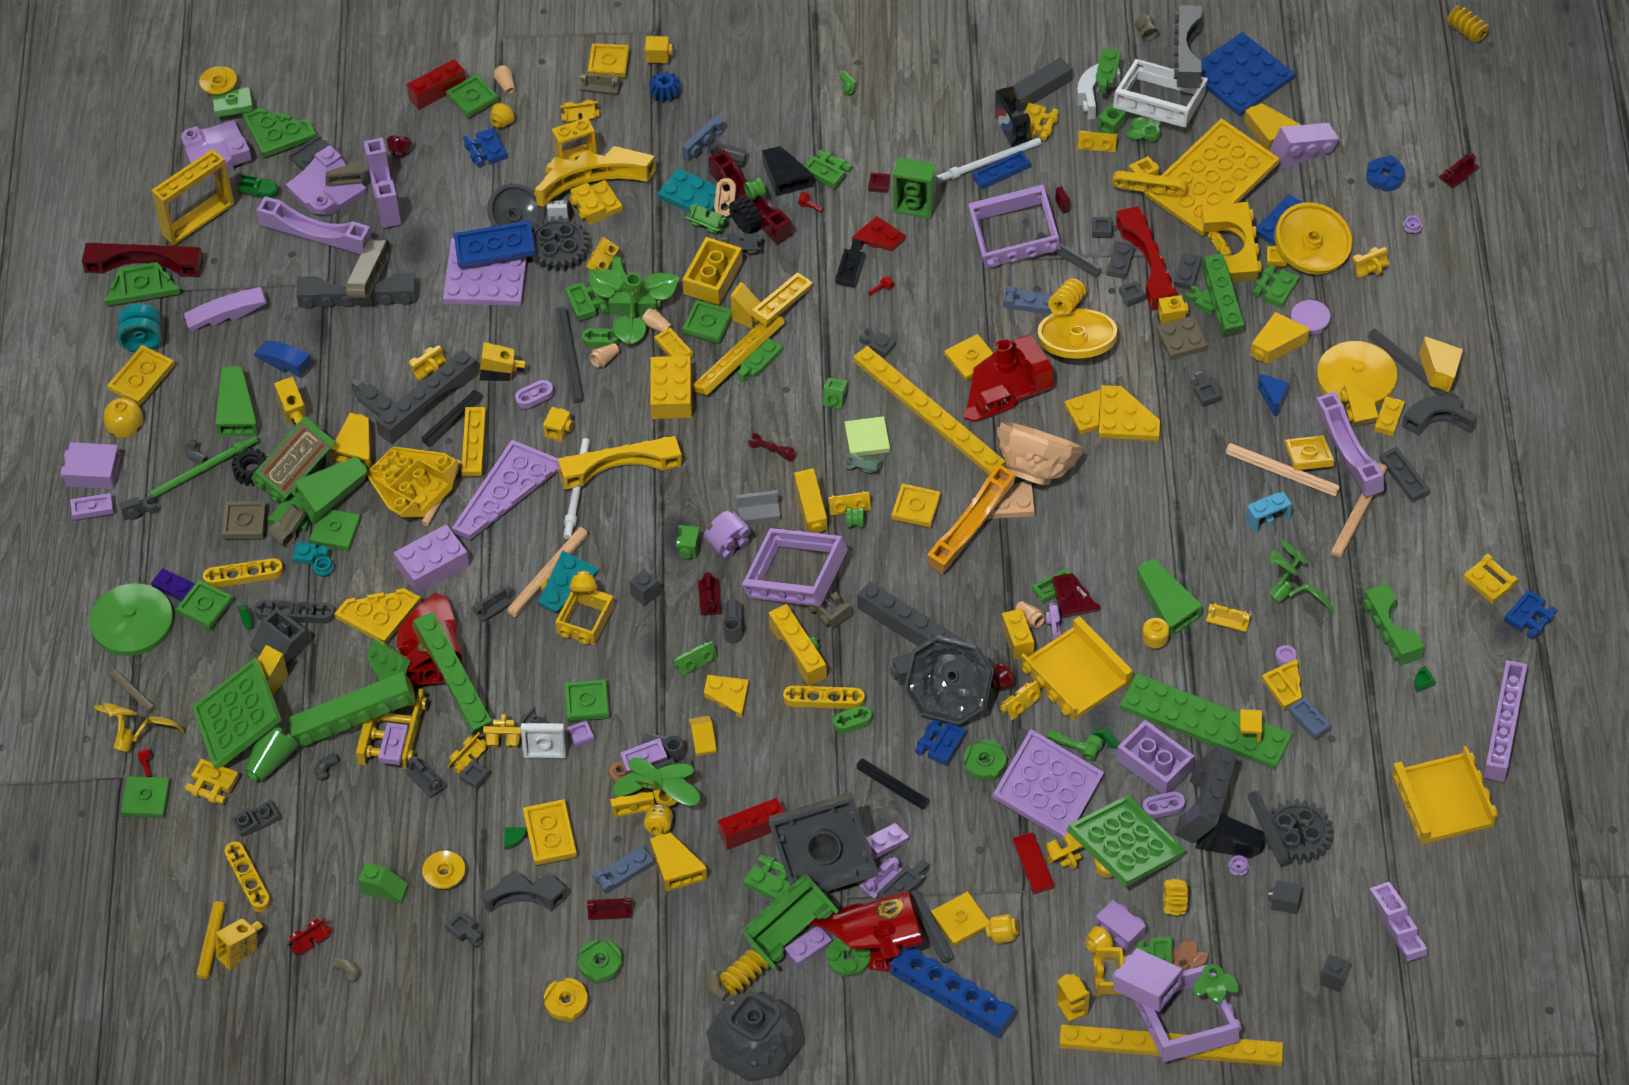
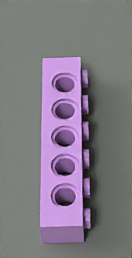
M1506 660L1484 772V778L1505 782L1527 664Z

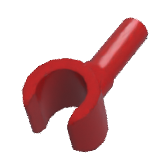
M801 192L798 201L801 207L809 206L819 212L823 211L822 207L810 201L811 196L809 193Z
M884 276L880 284L867 293L870 296L882 288L890 291L895 286L894 280Z
M144 748L137 753L138 760L144 768L146 777H152L147 763L152 757L148 749Z

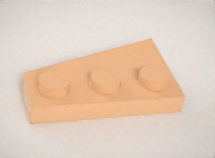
M1025 480L1013 484L987 519L1035 516L1031 481Z

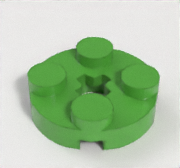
M980 740L979 743L968 746L964 753L965 771L976 779L995 781L1005 770L1006 754L998 743L991 740ZM988 757V761L990 762L982 763L980 759Z
M837 938L828 947L827 960L829 967L835 974L841 977H848V975L854 974L859 976L869 967L871 950L870 948L851 949ZM846 953L853 954V959H844Z
M591 941L583 946L578 958L579 970L588 980L595 984H601L614 978L621 971V952L612 942ZM596 958L606 959L603 964H596Z

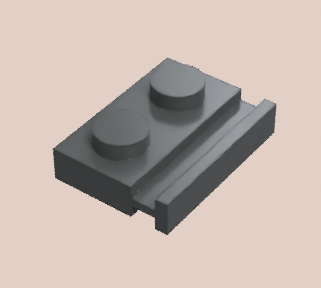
M317 135L290 153L289 159L303 171L315 158V154L330 144L322 140L320 135Z

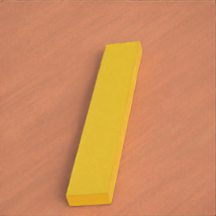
M777 316L768 325H764L761 322L756 325L691 386L693 391L708 395L785 323L783 317Z

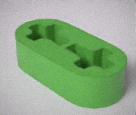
M588 328L582 333V341L587 348H600L612 343L618 346L620 340L614 335L613 329Z
M859 706L836 714L833 719L834 730L839 734H846L869 726L872 721L871 710L868 707ZM859 715H863L866 718L862 719ZM843 721L844 723H846V725L843 726L839 722Z

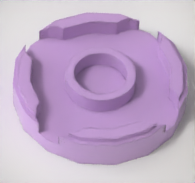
M1305 300L1294 306L1291 312V319L1310 328L1309 335L1320 334L1329 326L1330 312L1323 303L1315 300Z

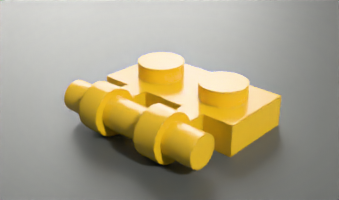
M1029 102L1024 114L1028 113L1030 116V139H1034L1036 134L1040 135V140L1046 141L1053 131V125L1058 121L1059 110L1054 108L1051 113L1047 114V107Z
M201 759L191 774L192 780H195L196 783L194 785L187 783L185 791L190 792L192 796L197 798L200 796L206 798L213 804L220 803L224 805L226 797L220 795L222 791L231 792L239 779V773L225 767L216 769L213 767L212 762ZM205 785H208L213 787V789L209 791L204 789L203 787Z

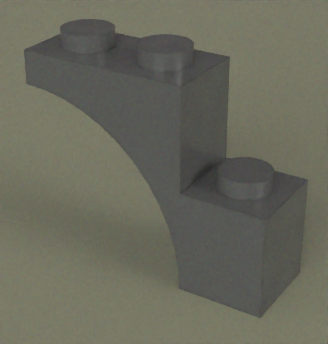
M514 870L510 874L503 876L495 887L489 888L483 896L484 907L490 913L502 905L519 901L533 902L544 906L552 912L567 899L566 887L549 872L543 877H538L534 884L531 885Z

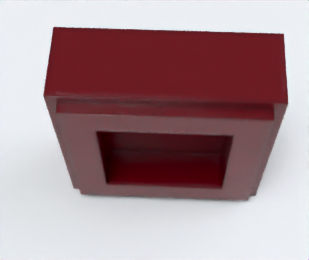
M871 172L868 191L888 193L890 174Z
M1062 186L1057 187L1055 190V202L1063 214L1070 212V199Z

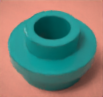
M325 556L317 558L313 564V570L319 576H327L334 569L333 562Z

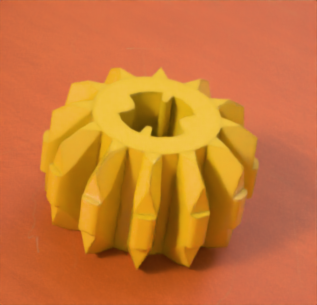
M1172 879L1165 881L1162 900L1163 910L1166 914L1173 916L1185 914L1188 902V888L1184 880Z

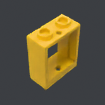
M588 117L552 129L555 157L576 161V158H579L584 151L597 154L595 131ZM585 136L586 144L562 151L561 143Z
M597 590L590 594L571 592L555 621L557 634L564 638H572L583 644L595 646L615 608L613 596ZM578 603L602 611L592 631L568 623Z

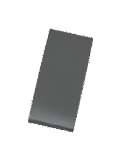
M271 800L266 801L252 811L250 808H247L231 818L240 836L259 831L282 819Z

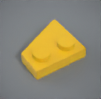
M1297 659L1262 675L1261 680L1283 710L1288 709L1289 706L1302 699Z

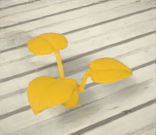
M111 703L94 705L95 711L99 710L108 713L109 717L115 715L118 718V731L113 746L117 750L130 752L132 741H137L138 736L148 723L174 726L184 734V729L176 722L163 717L149 716L135 735H132L133 730L125 728V720L129 715L137 716L135 711Z

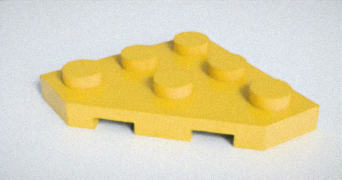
M1101 385L1099 438L1159 441L1160 420L1122 386Z
M402 588L397 589L394 593L384 594V592L367 595V598L357 600L355 598L346 599L334 615L337 620L373 639L381 640L387 644L405 619L422 601L420 596Z

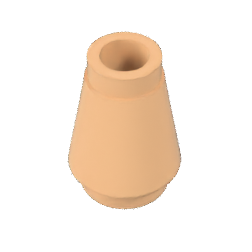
M506 65L497 67L494 70L495 80L505 94L513 93L515 87L511 69Z
M649 308L642 317L647 327L659 332L672 327L656 309Z
M615 343L594 349L589 355L590 361L596 368L604 367L619 354V348Z
M1024 601L1017 604L1015 610L1022 608L1030 628L1034 627L1037 629L1044 624L1046 617L1042 610Z

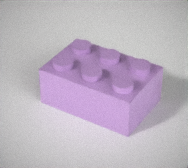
M447 525L436 529L393 553L396 568L416 594L469 566L467 551Z
M1146 720L1117 749V761L1162 794L1171 792L1193 770L1194 766L1193 754Z

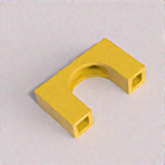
M1249 203L1202 206L1200 217L1203 232L1230 231L1237 234L1243 241L1244 248L1239 253L1224 256L1231 282L1257 280L1258 273L1262 271L1261 261H1257L1259 247L1258 243L1254 242L1256 228L1251 223L1254 215L1253 209H1249Z

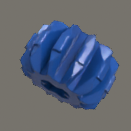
M659 71V74L653 75L649 82V92L655 101L660 99L662 103L664 100L670 102L671 98L677 99L678 94H680V80L675 76V73L669 74L668 71L666 73Z

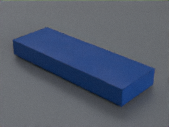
M1019 151L973 172L972 178L980 189L983 190L1031 168V162L1022 151Z

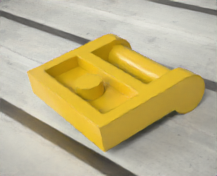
M1486 554L1479 563L1463 574V580L1491 604L1498 601L1519 582L1515 575L1511 576L1498 565L1490 554ZM1489 567L1490 569H1492L1497 575H1499L1503 580H1505L1506 583L1502 584L1485 568Z

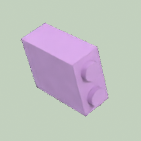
M70 442L69 449L64 454L65 466L61 467V478H64L66 487L114 489L121 457L118 445Z
M1136 948L1131 955L1126 957L1124 964L1114 971L1112 976L1114 991L1159 1012L1182 985V968Z

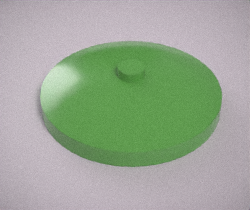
M139 583L125 584L109 590L95 603L90 614V628L95 641L104 650L120 656H136L153 650L167 638L173 625V611L168 598L160 590L150 585Z

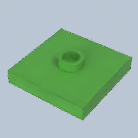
M478 74L446 91L447 97L467 118L499 101L498 95Z
M249 87L230 90L219 95L212 94L215 117L253 111Z
M696 300L682 328V333L720 343L732 318L731 309Z
M331 509L316 521L309 539L310 543L349 551L361 520L360 514Z
M198 580L175 610L177 614L211 630L234 599L232 595Z
M606 679L564 683L567 722L609 718Z
M127 776L121 815L127 817L164 818L170 779Z

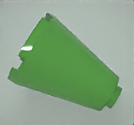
M274 726L255 741L245 767L246 777L253 782L263 781L297 749L299 745L297 740L290 734L286 736L281 732V728Z

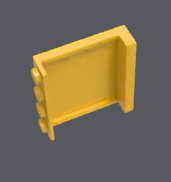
M1080 616L1073 620V628L1029 657L1024 653L1021 654L1020 667L1026 675L1029 674L1034 681H1037L1039 688H1042L1047 693L1048 698L1058 704L1062 713L1065 716H1069L1073 721L1132 683L1133 670Z
M1463 746L1461 754L1408 767H1404L1402 761L1393 764L1392 777L1420 845L1494 827L1495 819L1498 817L1497 809L1490 802L1489 790L1487 787L1484 788L1482 774L1480 770L1476 769L1474 755L1469 753L1467 746Z

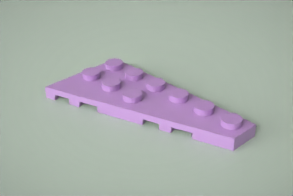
M511 440L452 527V532L469 540L474 538L558 472V458Z

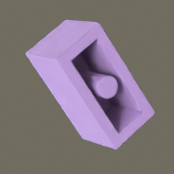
M1114 900L1095 919V926L1105 928L1113 942L1122 947L1127 953L1136 946L1137 941H1141L1145 937L1146 925L1144 921L1139 917L1133 916L1123 904H1118Z

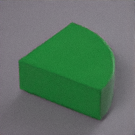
M244 604L237 606L245 629L252 628L253 624L247 607Z
M1426 666L1419 669L1415 676L1414 688L1416 693L1435 686L1436 681Z
M1107 727L1095 729L1091 733V735L1098 736L1108 744L1107 747L1116 748L1120 743Z
M505 827L504 849L514 848L515 845L524 840L527 835V827Z

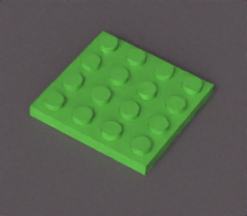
M253 658L192 706L210 760L216 769L222 768L282 721L261 663L256 658Z
M1129 795L1069 824L1066 830L1124 887L1184 857L1186 852Z

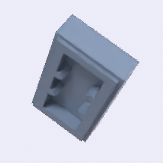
M1305 697L1288 707L1290 715L1314 740L1331 730L1329 722Z

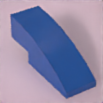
M265 341L254 353L255 357L284 373L290 371L299 377L312 364L310 354L282 342Z

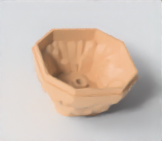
M1001 422L1000 427L997 428L1000 439L999 447L1006 460L1007 469L1016 474L1015 476L1037 484L1050 485L1051 479L1062 477L1069 468L1075 466L1083 454L1081 452L1082 446L1034 428L1009 422Z

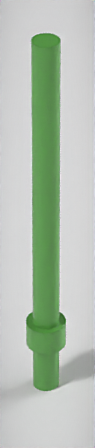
M254 435L243 442H236L230 449L150 491L149 494L153 495L154 498L234 456L239 451L243 453V449L258 443V439Z

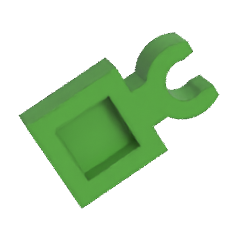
M1192 285L1190 292L1194 294L1186 292L1185 299L1189 302H1195L1196 308L1212 315L1214 309L1208 290L1205 289L1202 293L1198 287Z

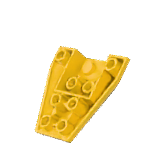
M393 446L367 471L366 476L390 511L400 517H424L452 490L458 462L445 453Z

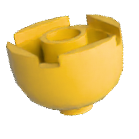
M117 398L106 406L103 412V423L109 434H114L117 438H127L135 435L140 426L142 428L144 417L136 402L128 398Z

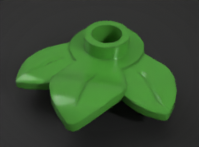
M1136 117L1132 120L1133 129L1125 133L1127 137L1134 140L1145 138L1148 142H1154L1160 137L1161 130L1159 127L1161 126V121L1152 118L1148 120L1145 117Z
M1215 964L1205 966L1202 970V976L1194 983V993L1196 996L1207 994L1217 1005L1223 1001L1226 991L1238 993L1236 979L1232 975L1224 973L1222 968ZM1214 972L1217 975L1211 976L1209 973Z

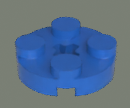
M1388 155L1368 163L1366 180L1371 187L1375 189L1376 187L1383 188L1382 191L1388 192L1396 190L1402 185L1405 177V168L1396 160V157ZM1387 172L1389 173V176H1386L1385 174L1382 175V173Z

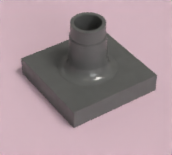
M852 792L769 817V825L790 886L805 874L814 881L822 892L878 876V869ZM822 833L831 835L828 838L816 837V835Z

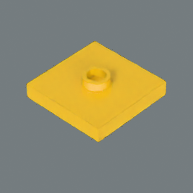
M592 43L588 73H595L600 77L604 74L625 78L629 45Z
M978 334L944 351L946 358L965 381L972 379L973 368L993 354Z
M1324 435L1285 440L1284 446L1294 471L1334 466V459Z
M901 484L891 514V520L931 528L941 498V492Z
M968 891L931 911L933 919L953 947L985 931L986 925H989V920Z

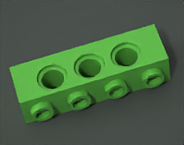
M1221 253L1204 257L1201 268L1221 336L1223 338L1241 334L1244 322L1224 255Z

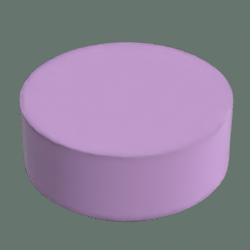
M1288 645L1280 646L1276 650V662L1282 666L1296 659V650Z

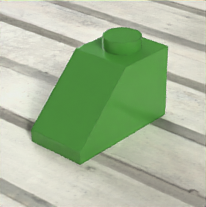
M366 862L358 879L361 894L397 903H402L409 886L406 881L386 867Z

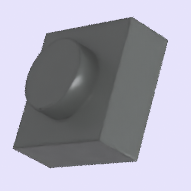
M1092 217V237H1111L1112 217Z
M1137 281L1119 287V293L1127 306L1145 300V293Z
M471 761L459 774V779L477 790L489 776V770Z

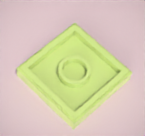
M884 416L844 421L849 453H854L857 456H866L890 452Z

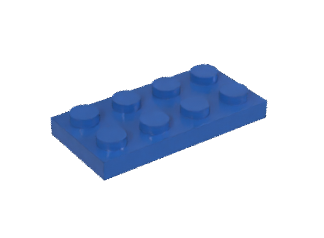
M530 220L453 233L459 268L536 255Z

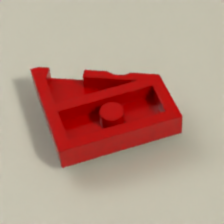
M875 216L852 236V242L854 238L861 239V242L869 243V247L894 251L906 240V235L880 217Z

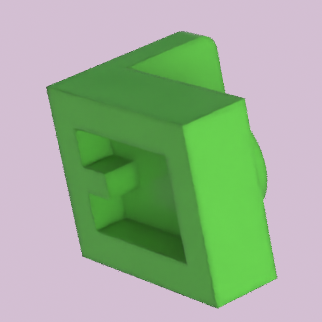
M828 378L823 388L822 405L842 408L843 396L847 389L848 381Z

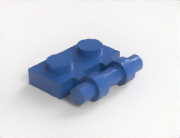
M494 128L475 133L476 140L471 139L470 135L463 137L464 146L467 151H470V157L478 167L484 164V160H487L491 165L507 159V153Z
M1528 589L1505 615L1504 621L1519 631L1528 627L1530 630L1527 632V636L1533 639L1536 635H1540L1543 627L1554 619L1557 609L1554 606H1550L1548 610L1544 608L1546 600ZM1536 614L1541 617L1538 621L1533 620Z
M934 719L932 723L927 725L924 736L918 740L915 753L922 755L925 750H929L928 758L947 766L965 737L966 729L946 722L944 727H940L941 720ZM933 736H938L935 742L931 741Z

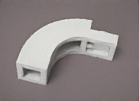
M1098 64L1089 68L1081 76L1078 83L1077 106L1082 105L1083 112H1087L1088 119L1096 118L1094 95L1099 92V82L1095 81ZM1119 66L1114 84H1108L1107 88H1114L1120 85Z

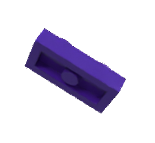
M162 568L151 582V585L161 592L182 601L195 583Z

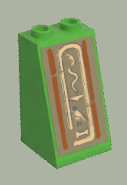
M304 416L260 465L250 479L253 480L256 487L267 492L274 502L282 504L292 493L294 482L308 476L335 444V441Z

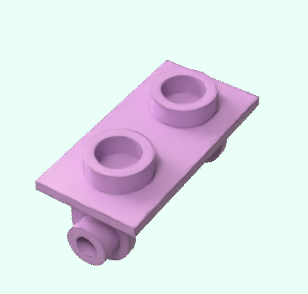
M896 857L888 858L878 868V876L865 879L859 887L873 899H876L877 892L902 870L898 866L899 860Z

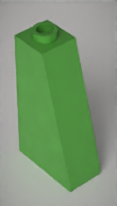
M222 367L215 422L218 436H258L256 420L242 367Z
M355 456L296 480L293 485L292 494L311 522L314 523L364 483L367 474L366 465Z
M1154 558L1139 565L1137 568V582L1156 617L1167 622L1169 638L1201 617L1202 605Z

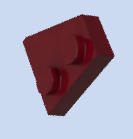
M1073 573L1052 577L1061 618L1100 611V605L1093 601L1087 589L1080 585L1079 580Z

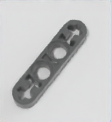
M260 600L254 606L256 617L259 620H263L276 607L280 610L282 608L290 609L286 615L295 622L326 624L332 622L335 618L334 607L326 602ZM303 609L310 610L308 615L299 614Z

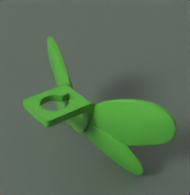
M632 758L628 762V766L633 772L620 778L613 786V794L616 796H626L641 788L663 790L672 799L686 806H695L700 801L698 791L683 779L694 772L693 767L687 764H673L656 769L647 760Z

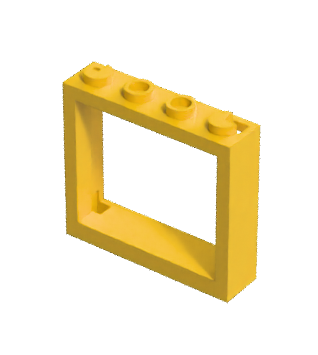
M211 149L151 190L161 234L172 245L177 244L234 205L225 159L214 149ZM213 173L217 194L172 223L167 204Z

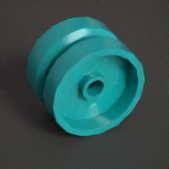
M131 304L119 311L117 315V339L124 349L136 352L142 345L154 349L160 344L161 317L154 307L146 304Z

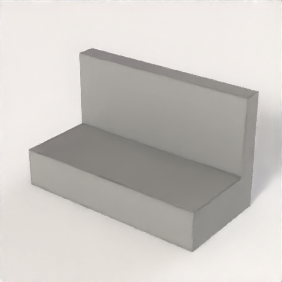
M777 490L737 495L738 515L747 525L781 521Z

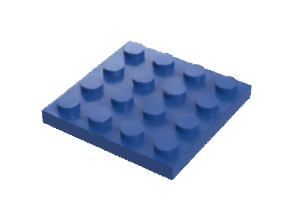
M1244 32L1239 33L1201 60V77L1208 78L1206 90L1240 117L1245 114V110L1258 105L1295 79V73Z

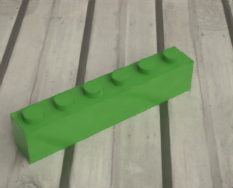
M403 671L290 716L288 720L291 736L297 740L298 746L301 748L416 702L412 683Z

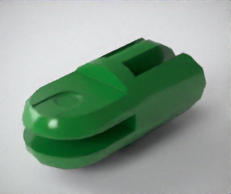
M245 174L241 175L239 185L236 188L238 193L261 198L265 196L274 198L279 192L276 182Z

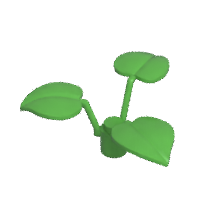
M589 270L591 289L599 297L611 298L614 296L615 291L620 292L624 286L626 292L630 294L629 318L620 317L613 324L614 335L624 344L628 345L639 342L646 332L644 320L642 318H633L634 295L638 294L642 287L644 292L649 291L651 298L660 301L667 300L674 294L679 281L678 275L670 273L650 274L644 280H641L640 275L637 273H629L622 280L621 275L614 270Z
M1282 539V546L1294 556L1295 561L1291 565L1277 550L1274 549L1271 552L1270 563L1284 567L1286 572L1269 593L1281 603L1288 595L1293 597L1294 594L1304 589L1308 590L1329 608L1332 616L1334 612L1331 602L1323 592L1313 585L1305 584L1292 591L1294 586L1287 578L1291 573L1295 576L1298 575L1295 567L1299 561L1304 565L1308 561L1298 549Z

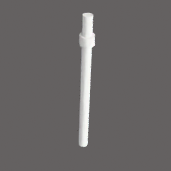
M1036 138L964 166H955L950 168L948 172L937 175L936 181L940 183L948 179L954 180L964 173L994 163L1019 151L1023 152L1042 144L1041 140Z
M582 439L579 454L588 452L589 439ZM581 486L572 489L568 514L564 520L565 530L563 537L565 539H569L572 536L573 527L576 526V511Z

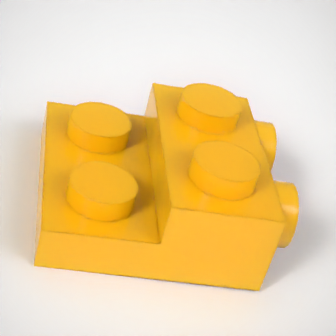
M606 180L592 186L587 182L570 189L571 195L569 200L573 207H577L580 218L582 220L585 219L588 225L623 211L622 204Z

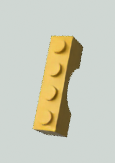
M785 604L768 612L769 627L778 641L783 640L790 649L798 671L806 684L811 686L826 679V663L788 605Z

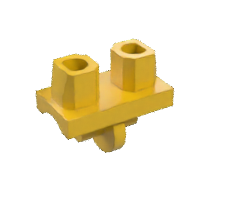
M602 237L596 249L592 251L591 258L585 267L589 270L608 269L619 246Z
M1374 247L1366 255L1357 254L1353 256L1352 261L1356 276L1360 278L1373 272L1376 275L1381 274L1383 268L1390 266L1387 257L1388 249L1386 247L1381 249Z
M439 345L435 348L429 347L424 351L423 356L419 358L414 357L409 360L408 363L416 380H422L447 362Z
M502 714L501 720H493V726H483L487 747H499V737L507 738V748H518L520 738H522L521 727H507L514 726L515 721L507 720V714Z
M1068 833L1062 837L1067 845L1063 849H1061L1057 840H1053L1045 845L1048 854L1046 858L1048 865L1065 857V860L1060 862L1062 868L1067 865L1072 870L1077 868L1076 861L1081 859L1080 853L1075 855L1072 853L1082 849L1083 846L1072 835Z

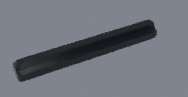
M473 390L421 438L422 442L426 446L432 445L465 414L466 407H473L481 400V394L477 390Z
M863 758L857 763V770L920 809H925L928 806L929 799L877 766Z

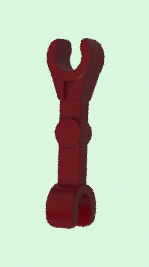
M758 433L752 434V438L756 441L748 440V445L751 448L763 447L770 452L778 453L790 462L795 458L794 448L780 447L775 443L761 440V436Z

